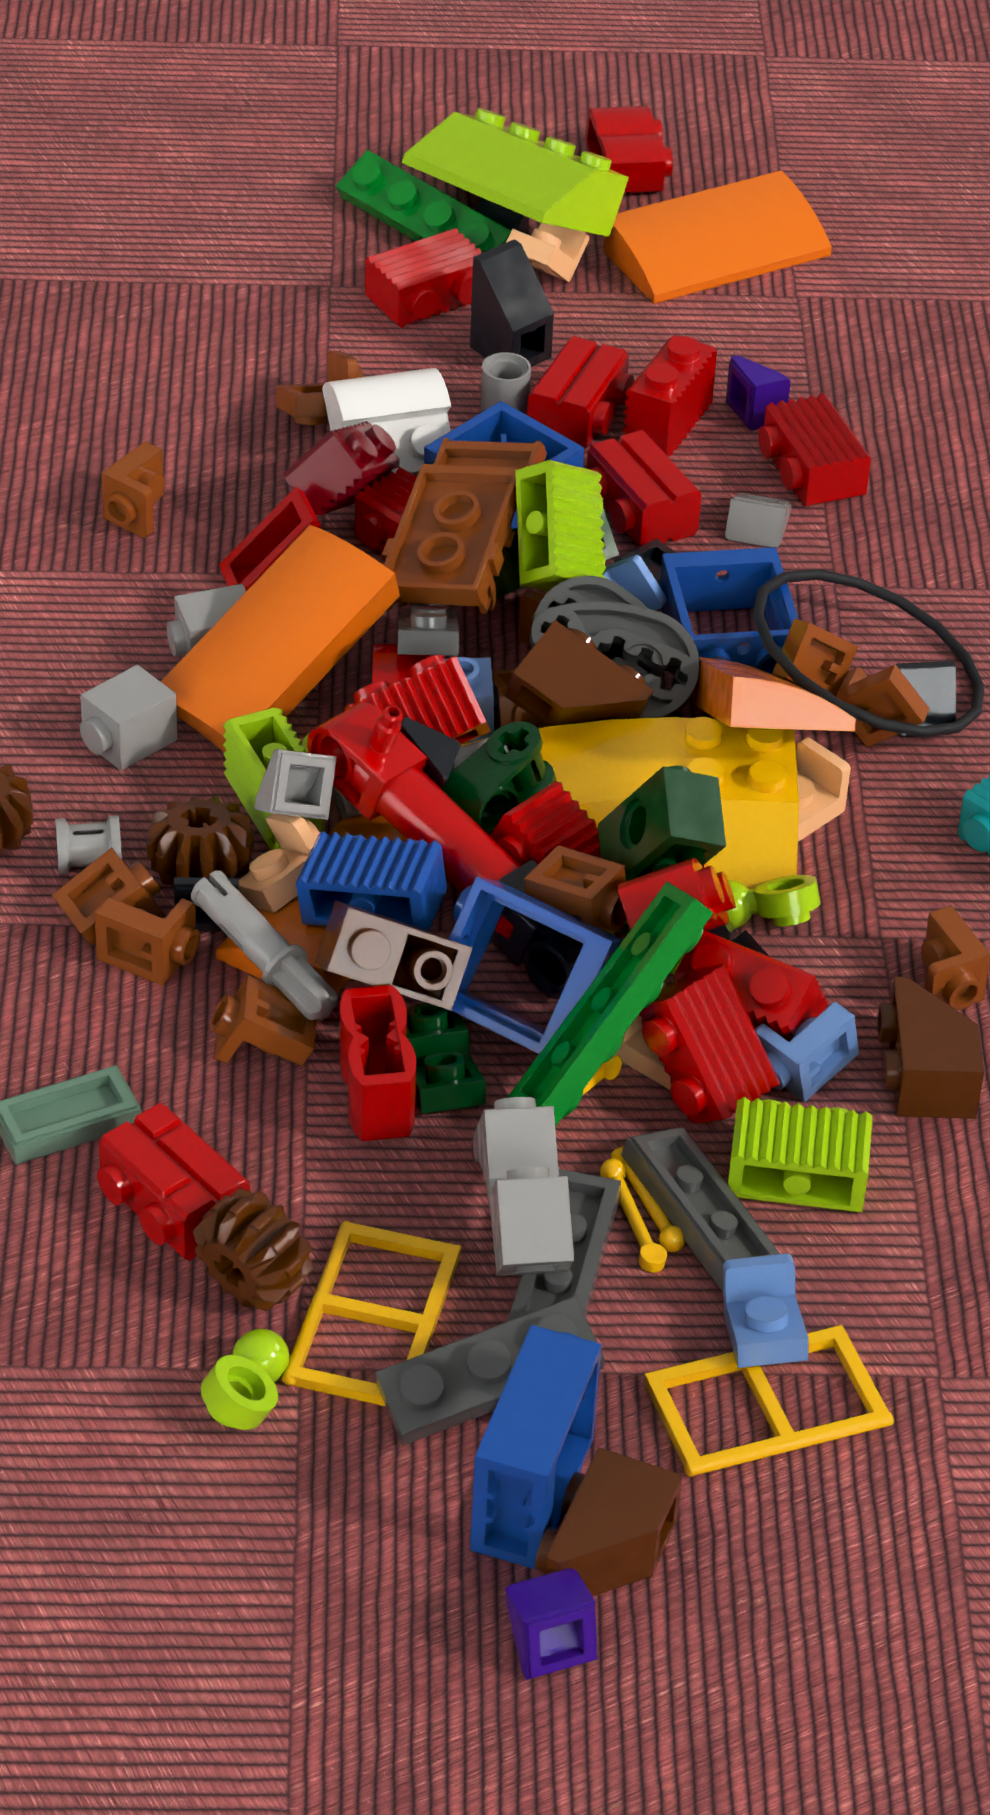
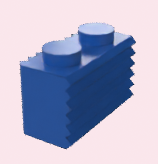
M322 831L317 836L296 881L302 924L327 926L336 900L429 932L430 927L433 926V919H436V912L439 911L440 903H443V895H446L447 889L442 846L435 840L428 844L423 839L417 841L409 838L403 842L398 837L393 841L389 840L386 836L378 840L373 835L366 839L361 834L355 836L347 833L341 837L336 832L329 836Z

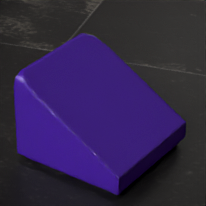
M739 355L733 356L729 361L726 403L751 431L758 430L761 426H764L765 411L768 404L773 402L777 405L781 400L785 403L789 401L790 379L780 372Z
M564 1569L506 1587V1604L522 1674L526 1680L598 1659L595 1600L575 1569Z

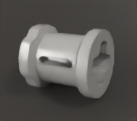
M118 815L109 816L106 822L68 824L65 818L55 819L59 875L69 874L70 869L74 867L89 866L111 847L122 859Z

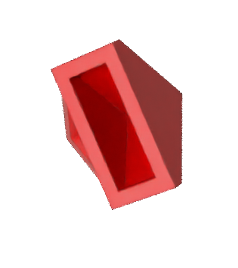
M295 487L218 565L228 586L243 584L247 591L309 525L321 529V525L304 491Z

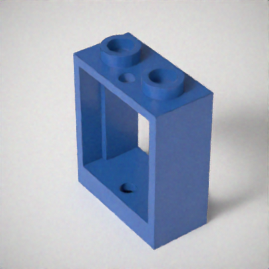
M776 547L662 554L660 587L667 597V602L661 608L662 613L674 618L688 631L696 645L699 657L738 662L772 674L776 661L764 648L758 631L694 635L688 612L754 608L758 588L781 572H784ZM719 571H727L724 576H716ZM787 583L767 596L764 610V618L773 640L781 650L794 618L799 619Z
M476 876L473 885L465 888L459 896L453 912V919L456 921V924L449 939L472 947V951L452 1011L539 1054L623 940L501 881ZM505 906L583 943L546 1030L468 992V988Z
M535 1325L530 1326L475 1455L470 1551L535 1569L536 1556L543 1535L549 1526L558 1529L563 1517L561 1512L562 1503L568 1483L574 1472H581L594 1439L602 1344L582 1339L571 1333L557 1332Z

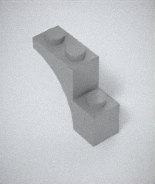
M511 1097L497 1100L494 1102V1109L484 1110L473 1134L474 1163H480L489 1201L496 1276L567 1272L574 1262L568 1176H559L554 1106L536 1107L535 1099L531 1097Z

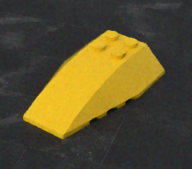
M709 717L610 719L538 728L543 741L540 751L543 760L553 767L556 781L562 782L563 790L569 791L572 800L579 802L580 809L587 810L588 818L595 820L597 828L600 821L663 766H683L690 769L691 772L714 776L719 779L726 847L707 862L709 866L714 868L716 873L723 871L728 880L740 882L748 889H754L759 884L772 879L797 875L799 792L794 729L729 727L718 719ZM535 773V778L538 781L539 778L537 776V773Z

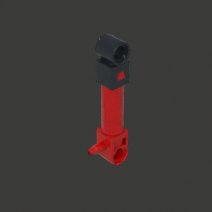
M366 702L358 703L310 732L307 740L308 753L337 757L333 786L368 821H372L382 815L406 840L409 838L417 841L423 839L428 844L434 840L442 846L446 879L460 893L468 886L473 885L476 876L501 881L525 893L524 878L538 864L532 859L520 866L423 772L428 757L400 731L403 713L398 707L388 706L382 712L373 704ZM506 906L490 939L515 965H520L524 962L528 976L537 989L547 997L559 1000L583 946V943ZM573 915L574 917L581 920V917Z

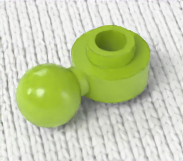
M811 875L780 877L761 883L754 889H748L740 882L728 880L736 908L728 910L727 913L735 929L745 925L752 914H759L763 918H772L773 925L783 927L801 924L811 918L810 911L816 909L821 904L816 877Z
M262 1328L246 1332L236 1342L232 1355L221 1357L201 1383L203 1401L210 1415L218 1423L230 1428L252 1430L257 1428L275 1407L278 1401V1391L274 1382L283 1376L288 1367L290 1357L287 1344L279 1334Z

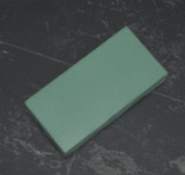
M115 1065L0 1100V1137L14 1164L17 1165L100 1139L102 1135L126 1121L130 1124L133 1123L135 1117L142 1113V1109L118 1066Z

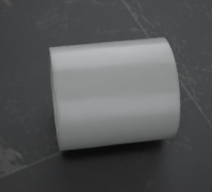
M501 352L492 354L484 359L481 374L480 413L503 401L527 415L531 364L525 357L515 353Z

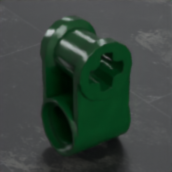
M512 722L495 730L482 746L463 763L452 769L442 790L490 836L505 813L555 782L556 776L553 767L542 758L540 751L543 741L539 729L528 722ZM505 745L507 746V749H508V751H509L507 754H506V751H505V749H504V746H505ZM535 773H537V776L539 778L538 781L535 778Z

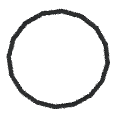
M821 569L781 572L758 588L752 618L766 651L794 682L805 690L838 706L855 719L880 730L925 738L959 733L981 715L985 686L971 655L942 623L903 596L859 577ZM820 580L854 587L898 606L933 630L961 660L973 686L971 709L955 722L920 726L883 719L838 699L801 673L775 644L764 618L767 596L785 583Z

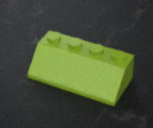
M477 108L475 116L453 112L404 153L403 164L535 221L607 237L611 235L629 179L628 176L611 170L612 160L587 151H582L581 157L574 155L576 145L549 136L546 137L545 142L538 140L541 131L516 122H512L510 128L504 126L505 116L482 108Z

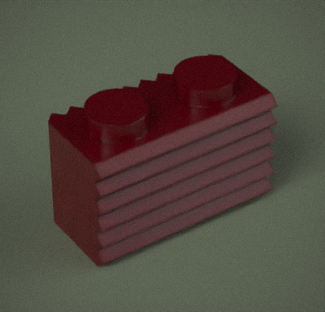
M366 420L357 425L354 424L342 429L331 430L286 470L283 475L293 489L298 487L304 491L315 515H323L355 504V496L358 491L363 492L367 485L372 487L375 481L380 482L383 476H388L391 470L399 467L400 459L394 453L396 445L391 436L379 425H372Z

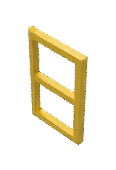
M343 1221L292 1350L288 1367L282 1376V1382L287 1386L300 1387L386 1406L376 1383L303 1367L322 1315L325 1313L416 1333L407 1360L427 1353L461 1256V1246ZM350 1242L440 1261L441 1264L423 1314L332 1295L333 1286Z
M843 1325L807 1333L809 1353L834 1348L868 1413L797 1432L793 1431L761 1366L738 1368L734 1351L645 1373L644 1384L683 1463L685 1474L688 1477L893 1425V1415L884 1404ZM742 1370L775 1437L699 1456L667 1389Z

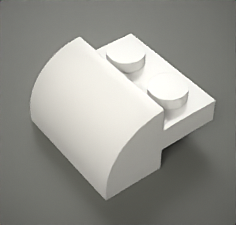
M436 368L326 382L322 387L330 430L334 431L335 429H342L350 425H357L366 420L372 425H379L391 436L396 445L394 453L400 459L399 467L416 477L421 465L424 464V447L451 431L447 414L451 408V402L444 379ZM398 468L393 469L391 471L395 473Z

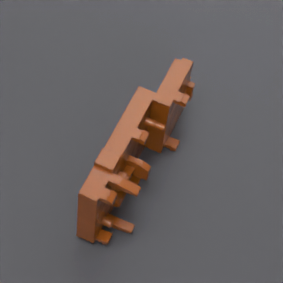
M443 438L434 464L421 465L394 539L388 538L382 553L384 566L396 574L400 596L395 602L400 603L402 606H406L407 603L479 606L481 614H487L488 609H494L496 604V586L493 576H499L503 565V546L511 547L515 535L511 528L517 510L515 470L545 461L547 453L545 445L541 441H535V443L450 441L449 438Z

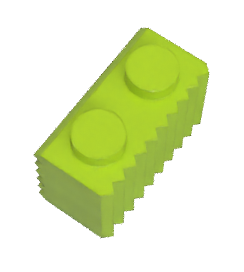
M552 460L515 470L520 587L528 586V588L549 592L557 584L574 577L597 576L606 578L603 575L606 569V556L602 551L605 544L601 541L605 534L601 530L604 521L600 518L604 511L603 498L600 495L603 487L599 484L602 475L597 471Z
M274 707L228 719L223 725L226 730L223 734L226 740L223 744L226 749L223 753L226 761L223 763L226 770L223 773L271 850L281 849L266 822V818L273 813L254 809L258 790L275 749L306 753V747L301 746V739L297 738V732L292 731V724H288L287 717L282 716V709ZM305 817L317 827L320 833L322 831L325 832V819Z
M746 1097L737 1100L728 1186L737 1198L863 1212L869 1171L873 1116L867 1111L858 1114L853 1109L849 1111L844 1108H828L826 1106L818 1110L814 1105L804 1108L800 1103L791 1107L786 1101L781 1103L776 1100H760L757 1098L750 1102Z

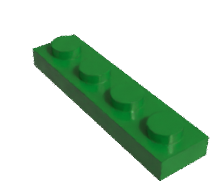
M368 149L335 185L342 199L415 241L457 228L459 234L463 233L465 239L469 238L470 244L474 243L476 249L480 248L481 253H484L506 243L511 233L507 228Z
M666 882L508 1095V1098L531 1097L535 1099L536 1107L554 1106L555 1127L563 1117L572 1113L581 1101L583 1089L602 1063L609 1061L618 1052L623 1041V1035L642 1009L647 1008L657 999L663 988V981L681 956L690 952L697 945L702 936L703 927L713 915V912L694 897Z

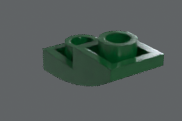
M426 1002L410 1007L407 1012L406 1038L413 1046L416 1055L415 1102L421 1114L487 1104L485 1079L470 1055L468 1029L459 1014Z

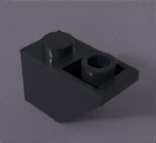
M513 239L474 256L470 348L485 358L495 353H515L525 357L530 362L531 367L550 359L552 356L554 312L522 244Z

